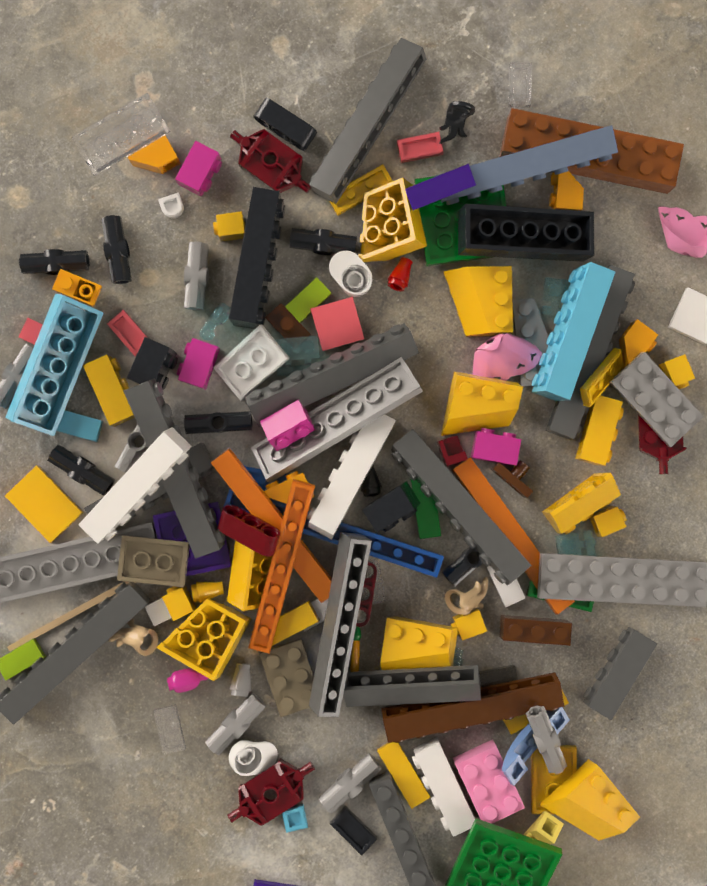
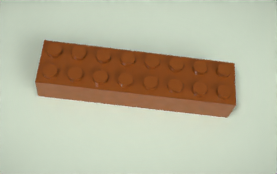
M511 108L507 117L499 157L604 127ZM613 129L618 153L612 154L613 159L599 162L598 158L590 160L589 166L578 169L576 164L568 166V171L574 175L668 194L676 187L684 144Z

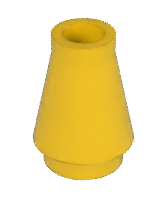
M222 581L196 582V584L191 585L193 602L199 601V603H202L206 599L224 595Z

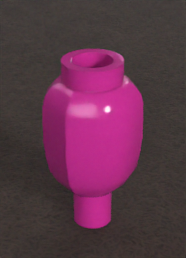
M192 668L173 672L171 677L167 678L169 691L174 690L177 693H182L195 689L200 681L209 678Z

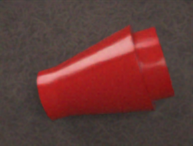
M401 257L399 263L388 277V286L391 289L403 292L408 287L411 266L413 264L410 259Z

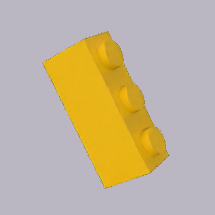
M106 354L84 364L85 372L109 425L116 427L135 418L124 393V390L130 387L126 379L121 378L119 374L121 367L117 359Z
M600 395L589 408L575 459L598 466H606V462H610L612 457L611 444L618 435V429H616L617 422L621 420L624 413V408H622L623 401Z

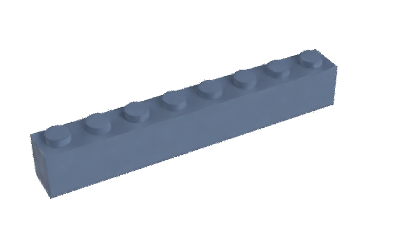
M607 126L471 165L470 169L476 186L443 198L441 202L446 201V204L450 205L460 202L459 197L467 195L468 199L481 196L480 191L489 189V192L493 193L503 190L502 185L511 183V187L525 184L524 179L532 177L533 181L546 178L547 172L554 171L555 175L568 171V166L575 164L578 169L589 166L590 160L598 158L599 162L613 159L612 154L618 153L613 126Z

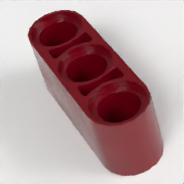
M226 505L223 507L218 524L220 532L263 556H273L275 554L281 535L277 528L237 506Z
M369 560L368 565L373 568V574L365 577L363 587L367 588L370 594L365 599L361 598L359 610H363L366 613V617L362 621L357 620V627L365 626L369 622L377 568Z

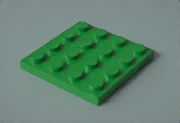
M434 176L417 178L414 180V184H419L434 178ZM502 185L503 190L490 193L489 189L480 191L481 196L468 199L467 195L459 197L460 202L447 205L446 201L441 202V200L419 208L427 244L426 247H423L426 266L493 258L458 255V211L465 204L506 206L504 185Z
M475 818L445 886H547L563 855L562 848Z

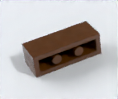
M501 615L499 637L503 641L571 646L572 623L568 620Z

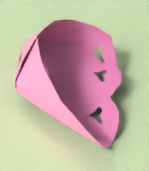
M658 207L667 247L671 251L682 255L703 258L707 254V227L704 229L701 223L707 224V216L693 217L688 211L681 208ZM661 212L664 214L668 213V215L664 218ZM676 215H679V217H684V219L678 221V217Z
M509 333L496 334L475 350L472 375L489 378L501 377L500 380L507 381L511 376L522 375L536 367L542 352L535 345L521 337ZM536 353V355L533 356V360L531 361V354ZM519 363L525 365L524 367L521 366L519 369H516Z

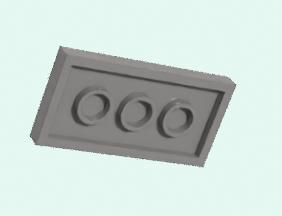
M641 352L609 382L668 447H672L704 417L645 352Z

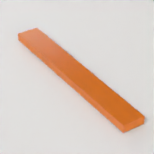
M229 448L215 458L211 464L247 510L255 517L280 530L283 515L233 451ZM301 539L293 568L318 600L323 603L329 598L332 578Z
M468 458L454 468L452 472L466 491L532 565L525 573L538 590L540 552L472 458ZM545 599L556 615L575 602L574 600Z
M296 479L292 481L279 530L281 532L280 539L271 560L249 649L270 654L314 493V484Z

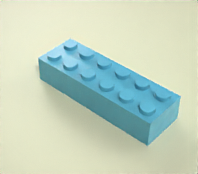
M589 262L571 272L568 280L570 286L568 291L564 292L561 303H563L561 311H558L554 318V324H556L554 331L549 334L546 342L548 345L546 353L542 354L539 361L541 366L539 373L532 380L533 393L554 401L571 399L615 271Z
M55 294L5 418L17 424L55 436L104 314L103 312L67 296Z

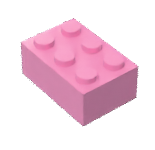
M493 739L453 758L481 820L493 824L525 808L515 785H511L502 772L504 761Z

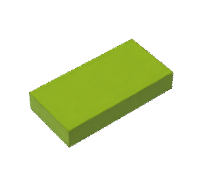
M316 277L285 307L301 323L311 314V308L320 306L332 293Z
M36 638L31 639L0 658V672L5 681L30 667L40 657H46Z

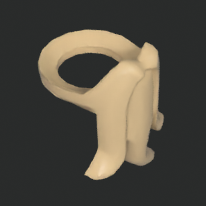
M488 577L483 579L482 584L476 581L474 588L466 593L457 589L448 590L445 594V602L452 612L461 615H467L477 608L483 609L484 605L480 602L485 597L488 589ZM453 593L460 596L461 608L453 604L451 599Z
M133 618L127 622L130 628H121L109 639L110 642L117 640V647H120L122 644L130 645L143 656L152 654L158 645L157 633L152 629L134 624ZM149 633L152 638L151 645L148 649L142 650L140 646L143 643V637Z

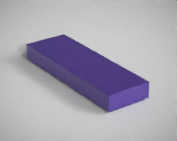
M466 164L406 188L405 191L412 210L476 186L469 164Z

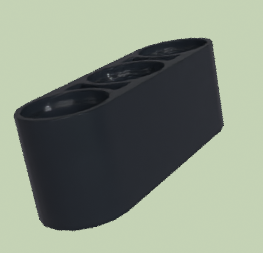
M269 98L263 100L253 115L254 119L262 126L302 151H306L317 134L316 129Z

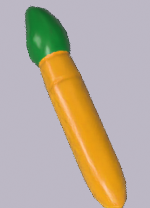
M357 626L351 650L350 672L359 671L360 639L362 634L360 627Z

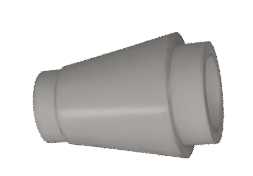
M237 664L229 688L231 689V695L249 697V691H251L250 665Z

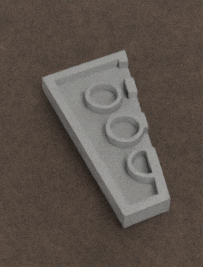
M535 299L512 300L515 336L532 343L542 354L546 353L548 334ZM536 353L531 354V361L533 360V356H535ZM539 362L530 371L519 375L521 386H532V380L539 373L541 367ZM519 363L518 369H519L521 366L524 367L525 365H522V364Z

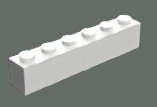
M384 414L361 428L359 433L354 432L349 441L352 446L349 451L344 450L339 459V462L342 464L338 470L334 468L328 479L331 481L328 489L323 488L318 497V500H320L318 507H312L307 516V519L310 520L309 528L331 540L333 539L393 429L396 420Z
M173 427L163 431L78 525L97 544L104 539L109 541L118 532L116 530L119 524L123 526L131 518L130 512L133 509L137 511L146 502L143 500L147 494L151 496L160 487L157 483L161 479L165 481L174 472L172 467L176 463L180 465L189 456L186 452L192 446Z

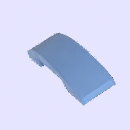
M563 707L554 711L546 710L557 735L570 720ZM530 724L516 737L503 762L502 772L513 786L528 770L525 762L537 749Z

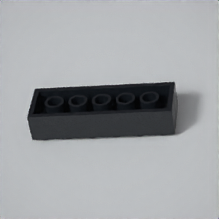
M253 187L229 314V320L234 326L256 329L259 325H264L266 312H264V303L268 304L270 296L268 282H272L274 274L271 264L277 258L278 248H276L275 242L276 239L280 240L282 229L279 220L284 218L285 214L284 199H281L280 191Z
M465 204L458 211V255L584 262L594 256V212Z

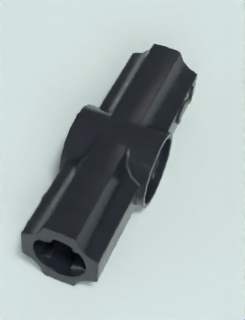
M115 215L105 216L102 218L105 238L103 249L105 258L109 262L111 281L113 284H126L132 281L128 261L130 250L124 236L122 218Z
M292 228L290 248L309 250L318 255H331L340 251L355 253L357 236L334 234L333 231L327 229L311 231Z
M48 249L44 253L20 254L19 266L23 274L45 273L48 275H58L60 269L67 272L89 270L90 258L86 250L64 252L60 249Z
M251 411L184 415L185 434L252 430L253 426ZM217 417H222L224 425L216 429L213 421Z
M57 445L49 454L47 461L65 471L67 476L83 485L86 484L99 494L105 496L113 486L115 479L97 469L96 465L89 460L76 456L63 446Z
M469 547L441 573L456 587L474 569L480 567L483 562L479 558V552L475 548L471 549ZM472 551L478 555V559L474 564L468 561V554Z

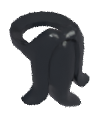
M453 101L449 104L445 124L439 127L441 131L449 127V132L446 137L440 140L439 144L452 140L457 132L460 137H467L464 132L465 121L467 117L475 113V106L463 101Z

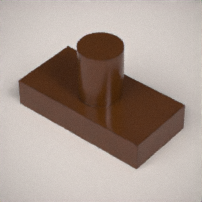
M282 303L265 317L295 350L311 336Z
M519 460L517 466H514L511 471L499 462L495 463L490 469L522 497L528 498L533 492L521 481L530 469L523 461Z

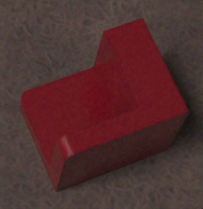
M457 435L437 441L445 466L468 459Z

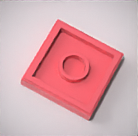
M353 297L310 309L322 351L364 339Z

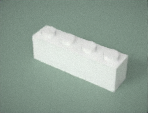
M438 738L413 748L415 756L412 759L417 770L421 768L425 775L421 778L426 789H431L434 797L431 800L436 811L440 809L444 816L440 819L445 830H450L454 837L471 829L475 817Z

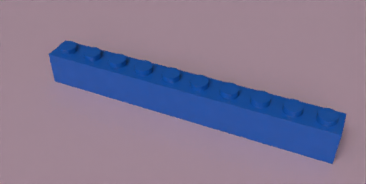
M230 488L224 506L234 505L250 513ZM269 498L280 513L284 515L286 504ZM306 518L303 534L337 545L339 544L341 532L362 534L372 540L370 556L436 578L438 577L444 559L443 555L341 522L331 540L309 528L310 520Z

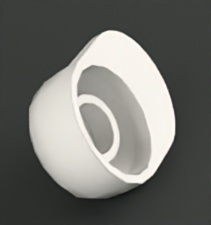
M340 251L331 258L329 264L330 274L342 288L343 292L348 296L361 297L369 291L372 284V273L358 255L351 251Z
M241 740L231 748L229 764L241 776L259 775L276 763L277 749L272 743L267 741L252 742Z

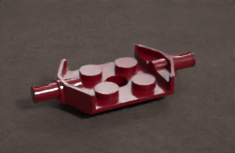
M265 129L248 137H243L236 130L233 131V134L231 133L230 138L241 147L238 162L240 168H245L273 190L280 191V193L294 186L299 187L306 194L311 190L310 185L301 176L303 157ZM272 154L276 157V162L274 164H266L264 162L265 157Z
M638 414L639 451L659 461V474H669V459L687 449V447H684L683 437L672 447H668Z
M280 758L276 764L243 785L240 784L238 787L240 806L227 814L230 822L233 823L243 816L263 826L304 799V776L315 770L312 762L310 761L297 769V767ZM273 789L276 791L277 797L273 800L267 799L264 794L265 791Z

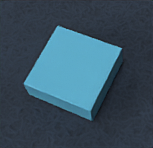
M304 804L294 805L282 813L286 833L308 828Z

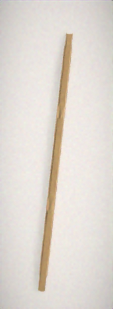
M122 583L22 637L15 643L7 646L8 650L12 651L31 639L41 636L97 605L106 597L109 598L115 595L116 588Z

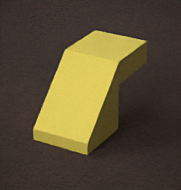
M543 811L524 835L548 844H555L564 823L547 811Z

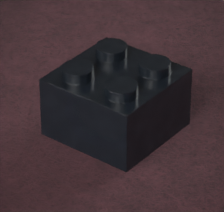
M145 337L127 379L141 384L155 378L156 382H159L164 390L169 381L167 375L170 369L173 370L177 364V353L170 347Z
M405 481L370 503L362 511L376 533L382 529L385 533L399 523L398 519L402 518L405 521L412 517L418 511L417 507L420 501L408 482Z

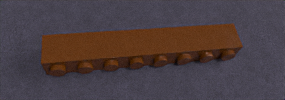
M556 672L481 687V700L400 704L381 709L388 743H400L406 739L423 738L435 733L443 734L449 730L467 729L473 725H486L502 719L510 720L517 716L526 715L530 708L534 706H544L548 711H554L565 706L561 683Z

